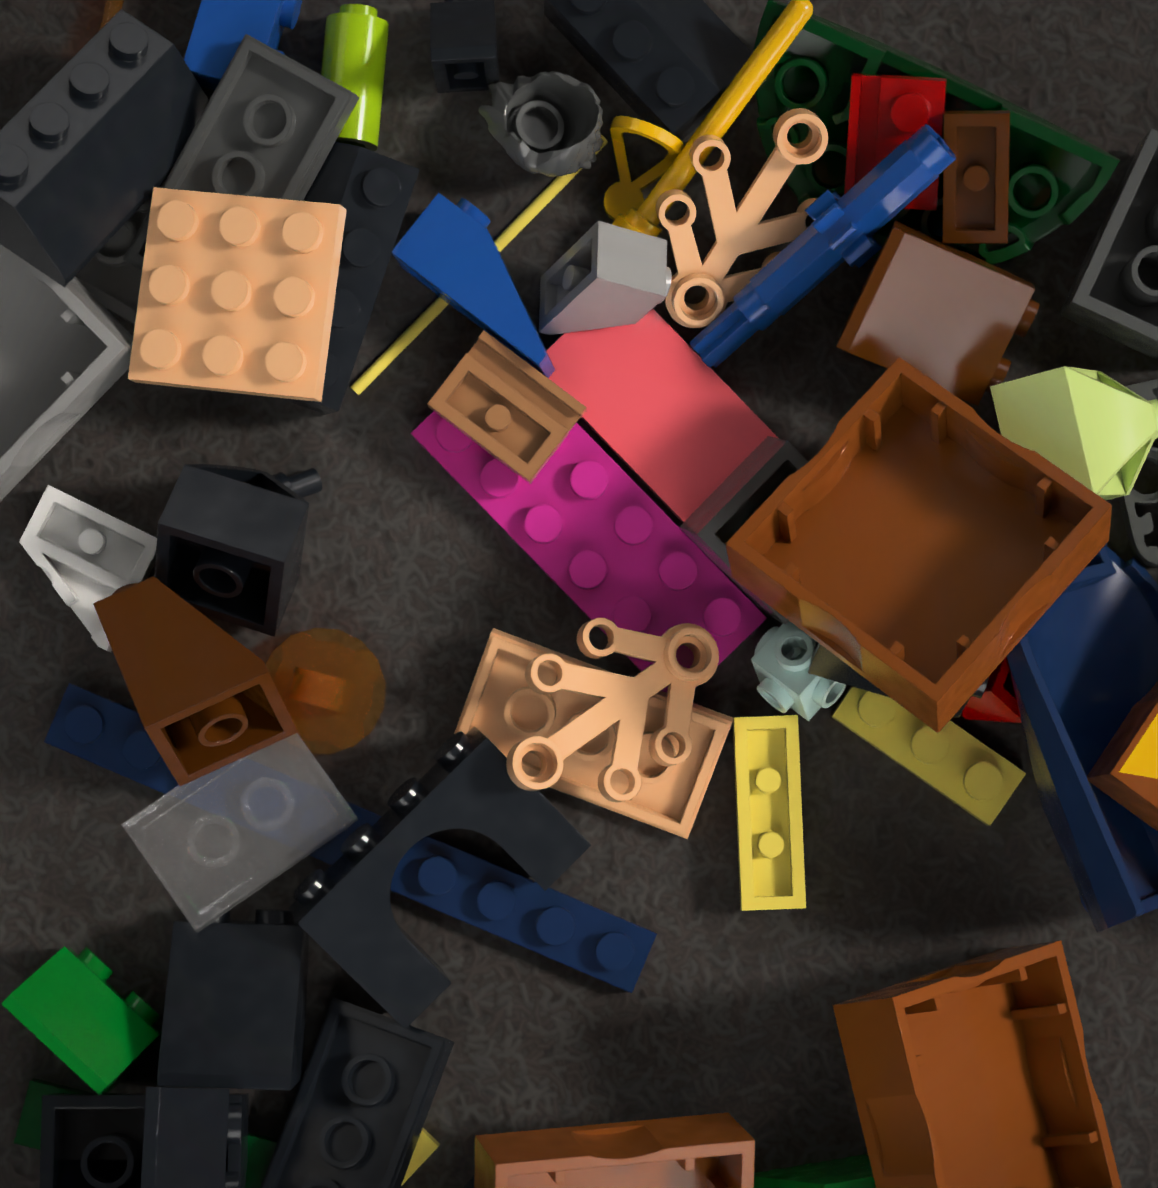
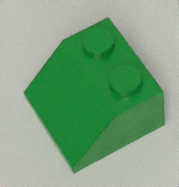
M64 946L17 987L1 1004L98 1095L110 1093L161 1038L162 1033L154 1026V1023L161 1015L134 990L124 998L106 981L114 973L113 970L88 947H85L77 955L71 948Z

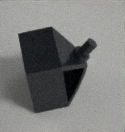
M185 464L158 522L155 578L203 615L275 637L300 575L309 502L303 498L322 491V482L316 469L310 468L286 476L283 472L270 475L268 472L237 466Z

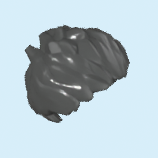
M545 71L533 77L518 76L514 85L500 81L488 85L492 96V106L481 105L478 112L488 123L489 132L503 146L516 165L521 166L532 174L541 173L548 177H556L576 173L580 168L590 169L591 162L594 163L597 160L595 152L600 150L604 142L600 133L603 125V109L599 105L600 99L587 83L580 82L566 74Z

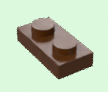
M1010 110L945 111L944 141L955 154L956 160L943 171V243H1008Z

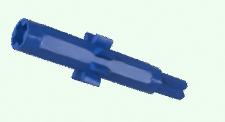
M925 124L908 140H904L842 197L836 191L831 193L827 189L805 209L814 222L753 276L750 282L733 297L734 302L690 341L692 349L700 354L702 361L710 368L714 366L716 368L759 329L764 331L781 315L786 314L845 260L851 267L856 265L860 268L882 248L873 235L939 177V174L956 160V156L950 147L929 125Z

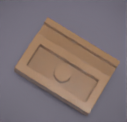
M485 330L427 403L431 410L529 484L533 482L577 421L587 411V407Z

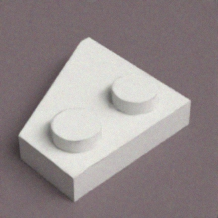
M47 485L19 542L36 565L41 567L50 579L52 586L66 605L72 608L92 635L91 638L97 646L111 652L112 648L93 603L111 596L122 586L140 583L148 579L156 562L157 538Z

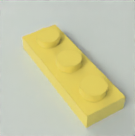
M851 686L831 715L833 719L987 826H991L1026 775L1024 771L952 721H949L937 733L890 697Z
M798 715L734 717L733 742L740 910L806 908Z

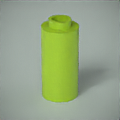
M344 4L340 6V13H333L326 17L321 75L359 97L336 142L376 151L379 141L389 23L377 17L378 10L374 7L363 4Z

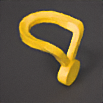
M616 116L610 127L620 181L611 185L604 196V209L612 220H615L619 213L626 216L632 207L637 210L644 202L641 190L663 176L684 147L683 142L665 129L628 116ZM627 132L646 137L668 150V154L661 162L632 182L623 140V133Z

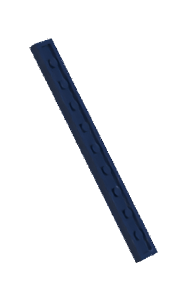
M69 683L44 740L49 745L330 865H333L343 855L340 848L353 831L365 823L373 826L382 817V815L246 757L183 786H179L144 729L136 710ZM429 835L418 841L405 853L394 872L390 890L630 993L635 988L657 935L654 931L549 887L544 891L532 879Z

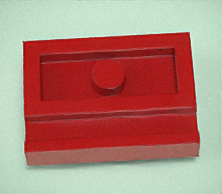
M853 73L851 78L844 194L904 140H908L923 125H929L943 138L947 78L896 75L876 76ZM940 174L933 183L903 209L936 211Z

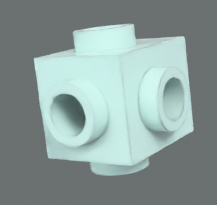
M789 621L787 624H782L780 628L777 626L771 628L763 635L756 646L751 662L760 682L757 686L760 695L778 711L786 713L791 708L809 721L821 707L828 708L832 706L844 692L846 684L808 673L816 641Z

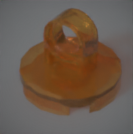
M312 628L291 635L272 651L266 663V667L298 729V733L282 741L305 753L332 755L355 747L374 731L385 710L387 682L379 660L363 641L339 629Z

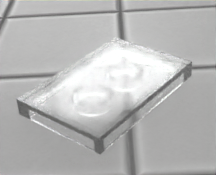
M296 733L183 786H176L121 825L195 932L198 933L357 822L358 818L299 734Z

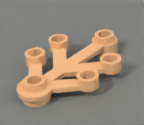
M796 108L785 112L779 117L773 129V141L776 146L737 208L735 207L727 171L731 161L728 147L721 138L715 135H704L693 142L689 153L690 161L696 171L702 175L716 238L715 243L702 263L691 227L696 219V206L691 197L682 190L671 189L664 192L658 198L656 214L663 227L668 230L677 272L672 276L671 286L665 298V305L670 316L680 325L688 328L708 326L725 310L727 302L734 301L733 297L781 251L767 256L761 268L726 275L738 255L791 242L807 229L805 220L808 214L805 209L817 198H810L802 202L795 213L761 221L796 164H810L819 159L826 150L828 144L826 126L812 111ZM797 123L808 125L809 131L804 141L796 144L788 141L787 134L793 125ZM709 146L720 148L721 157L716 164L712 166L700 164L699 156L704 148ZM674 201H682L687 204L685 215L678 220H670L665 217L667 206ZM702 286L706 289V295L701 302L689 304L684 301L685 293L689 288Z
M595 618L580 627L577 633V645L580 651L589 658L599 659L615 652L653 662V664L634 677L568 664L560 656L552 653H546L532 659L526 667L525 678L528 686L534 692L546 695L558 690H565L603 699L549 737L534 736L516 743L509 751L506 760L507 773L512 782L521 789L528 791L541 790L552 786L558 781L563 772V759L617 722L610 765L603 768L598 776V789L601 795L608 801L623 802L631 800L638 794L641 788V776L637 768L648 701L667 686L664 726L652 734L648 745L649 753L655 762L663 766H672L687 760L692 751V740L688 731L695 688L706 683L714 675L719 663V651L716 641L701 626L691 623L679 624L669 628L661 637L618 628L614 622L607 618ZM593 627H599L607 634L608 643L604 650L595 648L589 640V633ZM680 645L687 646L693 652L694 661L690 668L681 666L676 659V651ZM542 662L551 664L556 670L557 677L552 686L543 684L537 676L538 667ZM666 734L673 735L679 742V752L674 758L667 756L662 750L661 742ZM528 752L537 755L541 761V770L536 777L528 776L522 769V758ZM616 770L622 771L628 778L629 786L624 794L616 793L610 785V778Z

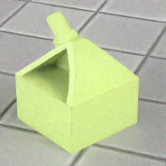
M1067 366L990 386L1000 432L1003 437L1024 448L1037 452L1104 500L1130 495L1152 444L1158 438L1157 399L1147 401L1101 371Z

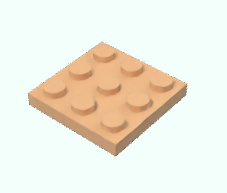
M153 187L128 379L144 384L322 402L346 209L340 204Z

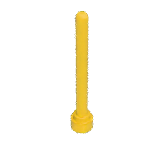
M791 0L639 209L637 210L632 207L626 216L619 213L612 225L654 237L660 234L662 228L658 225L660 221L656 214L657 200L668 190L679 189L683 191L697 173L689 156L693 142L704 135H715L722 139L812 16L813 6L810 0ZM715 146L704 148L699 156L700 164L705 162ZM675 201L667 206L665 210V215L672 207V205L675 203Z

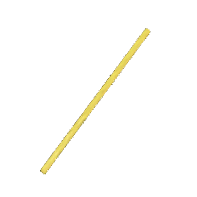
M601 135V138L604 142L600 150L608 143L603 135ZM580 168L576 173L557 176L494 240L499 251L501 252L583 168ZM438 297L350 388L359 396L449 304Z

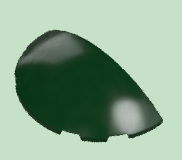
M768 0L759 24L754 50L788 4L777 0ZM812 14L756 91L759 112L756 123L768 157L776 146L773 141L775 123L785 112L796 108L810 110L826 126L828 144L822 156L810 164H796L786 180L788 186L798 198V205L807 199L818 198L827 189L831 193L836 191L841 197L844 195L851 78L853 73L876 76L896 75L947 78L945 111L1010 110L1008 243H947L990 264L1003 262L1028 252L1032 249L1035 242L1051 234L1061 225L1071 224L1097 197L1120 159L1080 137L983 88L907 53ZM804 123L793 125L787 134L788 141L794 144L804 141L808 135V125ZM943 172L940 173L937 210L902 209L873 235L881 246H883L895 219L943 241ZM880 250L872 258L876 259Z

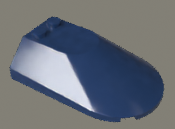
M1106 543L1006 656L1038 795L1079 890L1081 903L1089 913L1097 933L1158 909V831L1094 786L1087 779V775L1132 707L1158 681V584L1135 557L1125 562L1108 548Z

